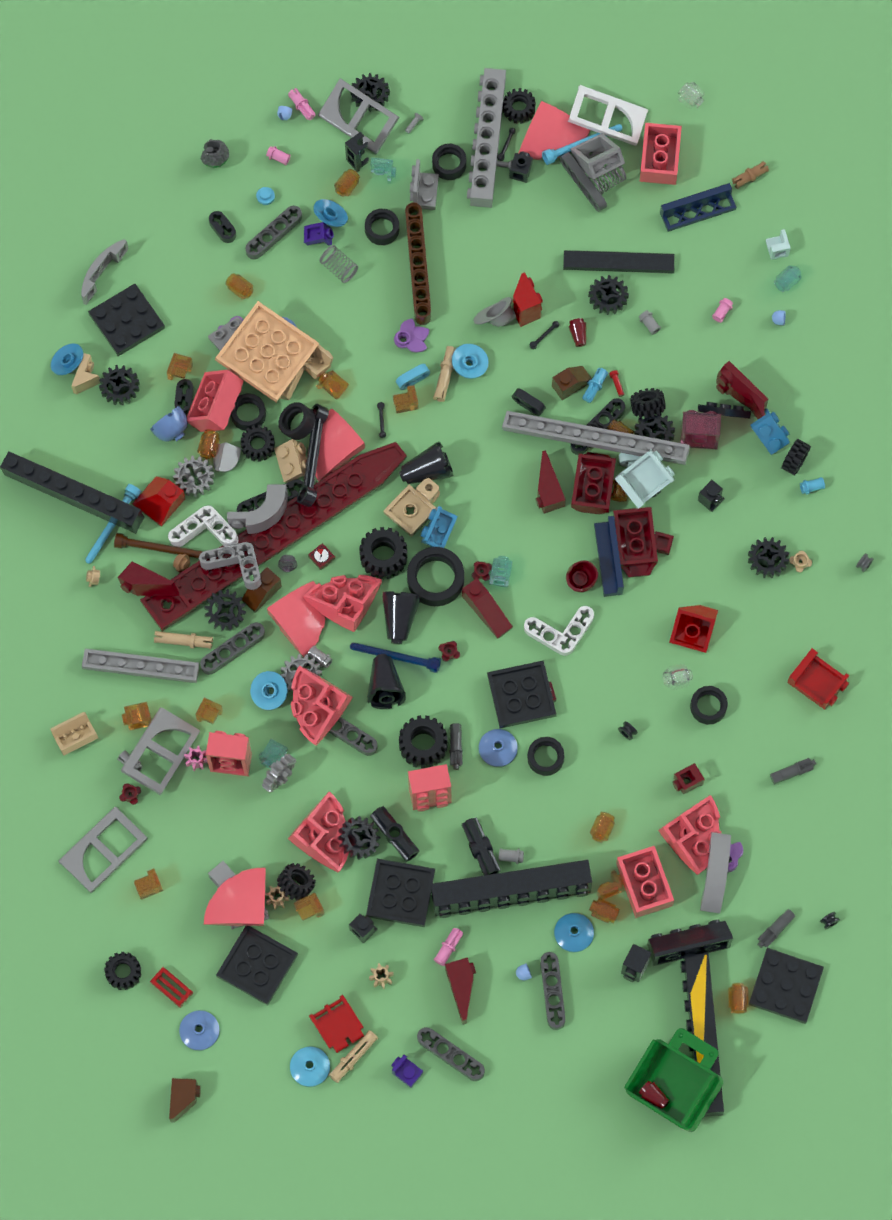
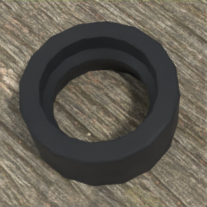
M452 143L439 146L432 156L433 171L444 180L459 178L466 169V154L464 150ZM445 154H453L460 159V164L453 170H446L440 167L439 158Z
M382 208L369 213L365 219L367 238L376 245H388L395 241L399 235V220L393 211ZM378 219H387L392 222L393 229L389 234L378 235L372 231V223Z
M246 393L239 395L231 412V419L234 425L243 431H246L248 427L252 429L253 425H255V428H258V425L262 426L266 418V409L262 399L255 394ZM247 403L256 405L259 408L258 417L252 421H242L239 419L237 410L241 405Z
M300 402L289 404L280 414L278 421L279 429L289 438L301 440L309 435L314 428L315 414L310 408ZM303 412L302 422L297 428L291 430L292 420L296 415Z
M714 686L699 688L693 694L690 703L693 717L698 722L706 725L721 721L728 707L727 697L724 692ZM712 695L719 700L720 710L715 715L708 716L699 711L697 703L702 696Z
M540 737L534 740L528 749V764L539 775L548 776L557 773L564 762V749L561 743L551 737ZM541 746H550L557 752V760L550 767L540 766L535 761V751Z

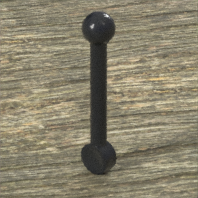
M515 128L509 129V135L502 152L497 156L499 161L505 159L504 154L512 135L516 132Z
M554 321L552 326L536 341L530 342V348L536 349L537 344L554 328L559 327V322Z
M383 402L377 404L380 416V438L386 437L383 420L385 405Z

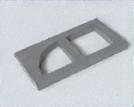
M341 78L318 114L319 117L351 138L359 133L356 128L370 105L387 115L389 119L375 142L365 135L363 137V144L368 142L367 148L375 154L379 152L399 119V116ZM344 88L363 100L349 124L345 122L340 112V97Z
M160 707L125 762L121 772L161 795L200 730ZM170 730L181 731L190 735L178 756L152 741V739L157 734ZM146 748L173 764L161 784L134 769Z
M114 807L59 860V864L67 869L92 893L148 838L117 807ZM116 819L137 839L118 858L97 838ZM90 844L111 863L93 882L87 877L83 866L84 854Z

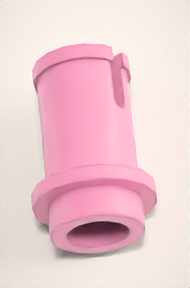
M270 146L266 154L269 160L274 159L284 165L288 164L291 157L290 154L278 150L276 146Z
M727 298L719 301L720 305L712 315L713 319L717 322L722 323L728 311L733 308V302Z

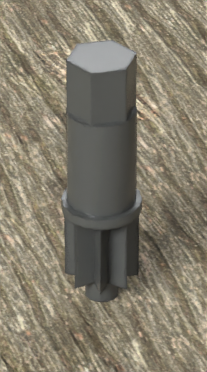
M459 723L450 725V766H453L454 770H458L459 766L463 765L462 728Z
M809 758L795 762L791 766L771 773V780L775 785L797 775H802L813 770L816 762L814 759L811 760Z
M787 909L758 938L759 943L757 945L760 948L763 946L768 947L795 917L794 913Z

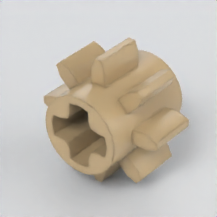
M278 885L274 888L269 886L270 892L265 893V897L270 899L266 901V904H272L274 910L278 906L285 908L284 901H289V897L284 896L285 892H281ZM276 894H280V897H278L277 900H274Z
M378 963L376 969L371 968V972L374 975L370 976L369 980L375 981V988L380 985L385 989L387 983L392 984L389 977L394 976V973L388 972L389 965L381 967L380 963ZM382 973H385V978L382 977L379 980L378 974L382 975Z

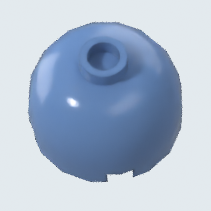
M178 406L172 410V413L166 414L155 423L150 430L162 441L169 442L175 439L177 442L185 436L184 431L188 425L187 416L181 407Z

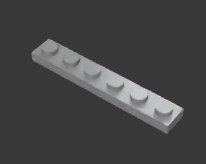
M85 649L82 669L190 683H197L200 666L198 662Z

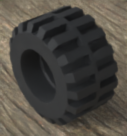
M380 527V530L374 528L372 533L367 532L366 538L361 540L359 547L360 560L367 574L371 572L372 577L377 575L379 579H383L384 576H387V579H390L391 575L397 576L398 571H403L408 558L407 544L404 542V537L402 535L399 536L397 530L392 532V528L389 527L388 530H384V527ZM381 546H387L395 552L387 560H379L372 553Z
M420 715L417 716L416 720L411 718L409 723L405 722L403 729L400 730L399 749L403 759L406 758L408 764L413 763V767L416 768L418 765H421V769H423L425 765L433 767V763L438 764L440 759L445 757L448 740L446 729H443L441 722L437 723L436 718L431 720L430 716L425 715V718H421ZM419 734H427L435 740V743L427 750H419L412 745V740Z

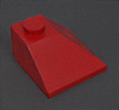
M156 476L132 505L141 509L142 513L162 527L183 503L185 494L184 490L170 480Z
M702 605L679 607L669 643L707 653L718 610Z

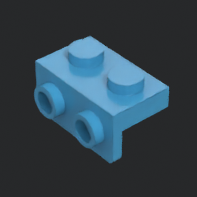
M767 408L764 410L766 415L750 426L772 455L790 443L787 437L790 434L784 425L780 426L778 424L780 420L775 412L770 413Z
M441 506L432 509L428 517L430 523L428 527L424 526L420 535L423 537L421 542L431 547L444 548L458 516L443 510Z

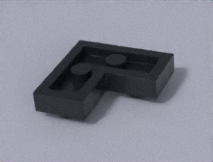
M706 402V405L698 404L697 412L748 419L751 417V411L744 410V406L733 405L731 409V405L720 404V407H717L718 403Z

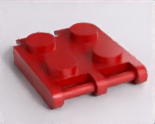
M343 994L339 996L340 999L330 1005L326 1004L324 1009L316 1014L309 1015L329 1050L334 1048L336 1053L349 1046L346 1039L349 1038L353 1044L364 1037L361 1031L364 1027ZM341 1002L343 1003V1004H341L340 1006H338L337 1008L331 1010V1008H333L334 1006L338 1005L339 1003H341ZM327 1011V1014L317 1020L315 1019Z

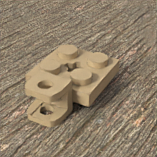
M430 478L423 480L416 487V490L411 485H408L383 512L412 537L429 520L428 517L431 510L436 509L433 503L440 495L439 486ZM414 507V514H406V508L411 509Z

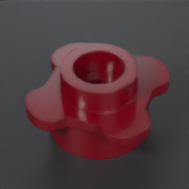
M475 562L472 578L488 581L492 565L485 562Z
M455 641L439 645L443 661L447 662L449 659H458L460 657Z
M128 783L124 784L122 794L119 796L120 801H127L132 805L137 804L141 788Z

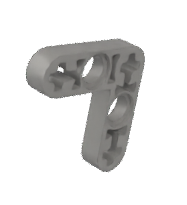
M243 542L207 550L199 556L200 565L206 570L239 563L245 587L254 590L261 585L259 568L251 543ZM243 551H247V552H248V556H247V557H245ZM224 554H231L230 558H222ZM248 563H251V564L254 565V566L251 567V568H245V567H244V566H245L246 564H248ZM249 575H253L254 581H250Z

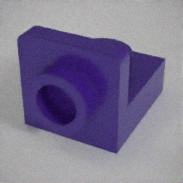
M320 222L304 226V243L307 246L321 242L328 246L332 245L334 233L332 228L326 223Z
M405 1054L401 1058L398 1056L391 1065L393 1067L392 1074L410 1088L423 1074V1070L408 1060Z

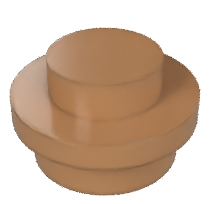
M186 554L177 555L173 562V567L176 568V571L181 573L189 568L190 557Z

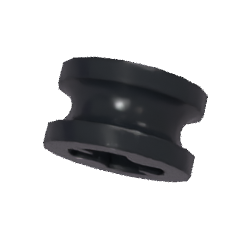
M624 721L623 727L618 728L619 732L628 740H632V736L638 733L626 721Z
M831 912L820 920L821 923L825 924V930L840 921L839 918H836L835 912Z

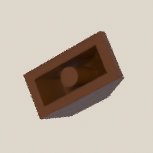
M583 366L569 367L552 377V387L561 400H564L588 385L589 380H592V378Z
M268 567L260 573V587L254 590L247 589L241 600L255 613L282 587L281 579Z
M172 1078L170 1122H176L196 1104L197 1097L200 1098L201 1085H198L196 1079Z

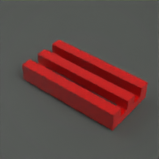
M164 967L150 981L154 987L179 1008L193 994V991ZM164 973L174 983H176L180 988H182L186 992V994L183 995L173 985H171L167 980H165L161 975ZM159 979L181 999L177 1000L156 981Z

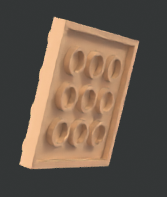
M257 301L216 356L215 361L277 403L317 349L319 343Z

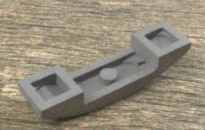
M123 239L108 247L92 263L82 285L81 296L83 304L87 305L97 292L95 281L111 260L119 263L129 248L126 240Z
M711 832L708 851L709 858L700 911L720 914L728 873L731 835Z

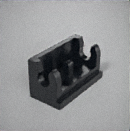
M359 132L345 142L346 160L356 172H359L360 168L369 161L368 157L361 161V156L365 153L364 149L368 146V142L363 144L364 135L362 132Z

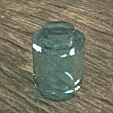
M789 265L776 276L775 286L781 292L790 290L802 278L800 269Z

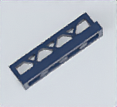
M730 183L661 205L660 215L667 231L669 232L736 210L737 207L731 195L732 187ZM728 199L730 206L724 208L718 204L721 200ZM706 205L713 207L710 213L701 210ZM687 211L697 213L691 219L684 216ZM674 216L679 218V221L676 224L670 225L667 218Z
M608 516V522L594 523L604 597L623 595L624 589L614 516Z

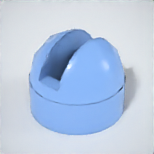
M279 106L277 116L280 120H288L292 115L293 109L287 106Z
M783 310L775 311L772 315V321L776 325H785L786 312Z
M526 963L519 966L516 970V976L523 981L532 978Z

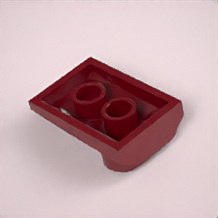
M728 361L717 374V390L721 394H730L738 402L747 406L757 419H760L765 415L764 410L767 408L769 399Z
M591 452L578 455L571 508L584 513H609L616 458H611L606 454Z
M652 508L614 510L613 516L621 568L628 577L651 575L653 568L658 563Z

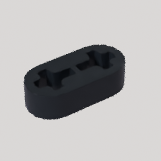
M212 212L209 215L211 228L223 242H233L236 238L234 226L222 212ZM214 218L220 219L221 225L217 221L214 222ZM224 229H225L228 233L231 232V236L225 235Z
M182 379L177 383L174 402L176 408L182 405V400H185L186 406L182 409L185 414L189 413L194 395L193 383L189 379ZM184 385H188L186 394H183L182 388H184Z
M517 388L511 396L517 404L537 416H540L546 409V406L540 400L520 388Z

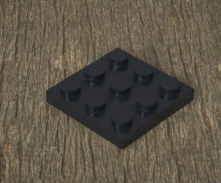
M135 283L88 311L89 316L117 356L165 329V325Z
M544 660L487 672L499 728L556 717Z
M377 858L366 915L369 918L425 927L435 869Z
M246 925L217 972L216 977L268 1006L297 958L298 953Z
M767 948L748 1005L806 1024L824 967Z

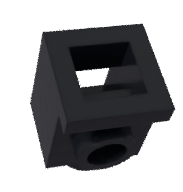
M523 151L519 154L515 153L509 170L510 179L527 183L533 164V157H530L529 153Z
M711 479L699 492L698 501L709 511L713 512L725 499L722 496L723 488Z
M359 914L349 924L350 931L363 943L378 930L374 926V922L367 915L362 916Z

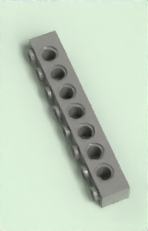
M484 68V75H480L479 86H482V91H478V102H481V104L476 109V118H479V122L475 123L474 134H477V139H473L472 150H475V155H471V166H474L473 172L470 171L469 182L472 183V186L467 191V199H470V206L492 208L506 82V70ZM482 152H487L488 154H487V155H482L481 153H482Z

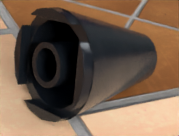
M440 441L434 443L401 466L402 471H399L403 482L406 481L407 484L422 482L427 478L438 480L454 476L447 454L442 452L441 448L443 446Z
M385 591L382 598L387 639L391 640V644L402 645L403 641H407L420 603V596L406 592L395 593L394 591Z
M379 654L373 659L367 701L368 704L369 702L371 703V707L376 709H392V705L398 704L400 706L405 702L406 693L392 658L387 654Z

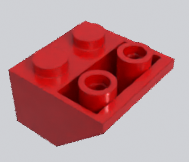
M525 272L521 274L513 295V310L516 313V320L520 327L541 318V303H543L540 293H536L534 290L533 280L531 277L528 278Z

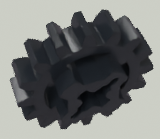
M369 73L368 77L362 74L361 80L356 78V83H352L353 87L382 106H385L384 101L388 102L389 85L385 83V78L379 79L378 74L375 77H372L371 73ZM350 92L352 102H355L356 107H359L363 100ZM371 105L368 108L369 112H371L372 108H374Z
M608 275L607 279L601 276L600 281L595 279L594 285H590L588 297H590L589 303L594 304L593 309L599 308V313L606 311L607 315H609L610 311L616 314L617 309L622 311L623 305H627L629 293H627L628 287L623 286L624 281L618 282L617 276L611 279L610 275Z
M115 365L114 370L109 367V373L103 372L104 378L99 379L101 384L99 389L102 391V397H106L108 403L113 400L114 405L117 402L124 405L125 400L130 403V397L136 398L135 392L140 391L137 373H133L132 368L126 370L125 365L121 369L118 368V365Z
M660 412V415H654L655 417L648 416V418H645L644 416V419L638 418L639 424H635L636 430L634 435L666 441L674 440L675 435L673 433H675V427H672L673 421H667V415L663 418Z
M764 537L763 542L758 539L756 540V545H751L750 549L752 551L748 552L750 557L748 558V563L752 564L751 570H757L756 575L763 573V578H765L769 574L773 578L774 573L780 576L781 570H786V565L789 563V559H787L789 552H784L786 545L780 546L781 540L774 542V537H772L770 541H767V538ZM760 549H763L761 553H758V555H756V553ZM781 560L779 565L774 567L775 563H778Z
M229 589L226 590L225 594L221 590L218 591V595L212 593L213 600L207 599L206 602L209 606L204 607V610L208 611L204 616L210 617L208 624L214 623V629L220 626L221 631H224L225 627L231 631L232 625L237 628L239 626L237 621L243 622L244 619L241 615L246 614V611L242 610L246 605L244 603L240 604L242 597L236 598V592L232 595L229 594ZM222 598H227V599H230L231 601H230V602H228V601H223ZM214 603L217 607V612H215V614H213L212 607ZM236 606L238 609L237 617L233 613V609ZM222 607H230L228 614L226 612L220 614ZM220 619H224V620H227L228 622H227V623H224V622H220L219 620H220Z
M358 816L355 819L352 817L348 822L345 821L342 824L343 827L338 830L342 835L337 837V839L342 840L339 847H345L344 854L350 852V858L356 855L357 859L360 860L363 857L366 859L370 854L372 855L376 852L375 849L380 845L376 841L381 837L376 835L379 830L373 829L374 822L368 824V818L361 821V817ZM353 826H358L357 829H350Z

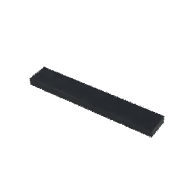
M564 250L563 270L674 273V254Z

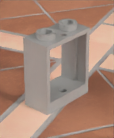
M602 133L570 149L573 158L592 179L625 164L620 147Z

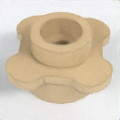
M799 551L789 559L790 564H793L799 573L803 572L804 568L812 565V560L809 559L804 551Z
M93 566L91 571H87L86 582H89V587L92 584L98 585L100 570H96L95 566Z

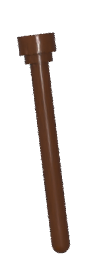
M116 533L114 548L120 549L131 546L177 555L186 554L194 558H199L203 552L129 539L128 536L122 533Z

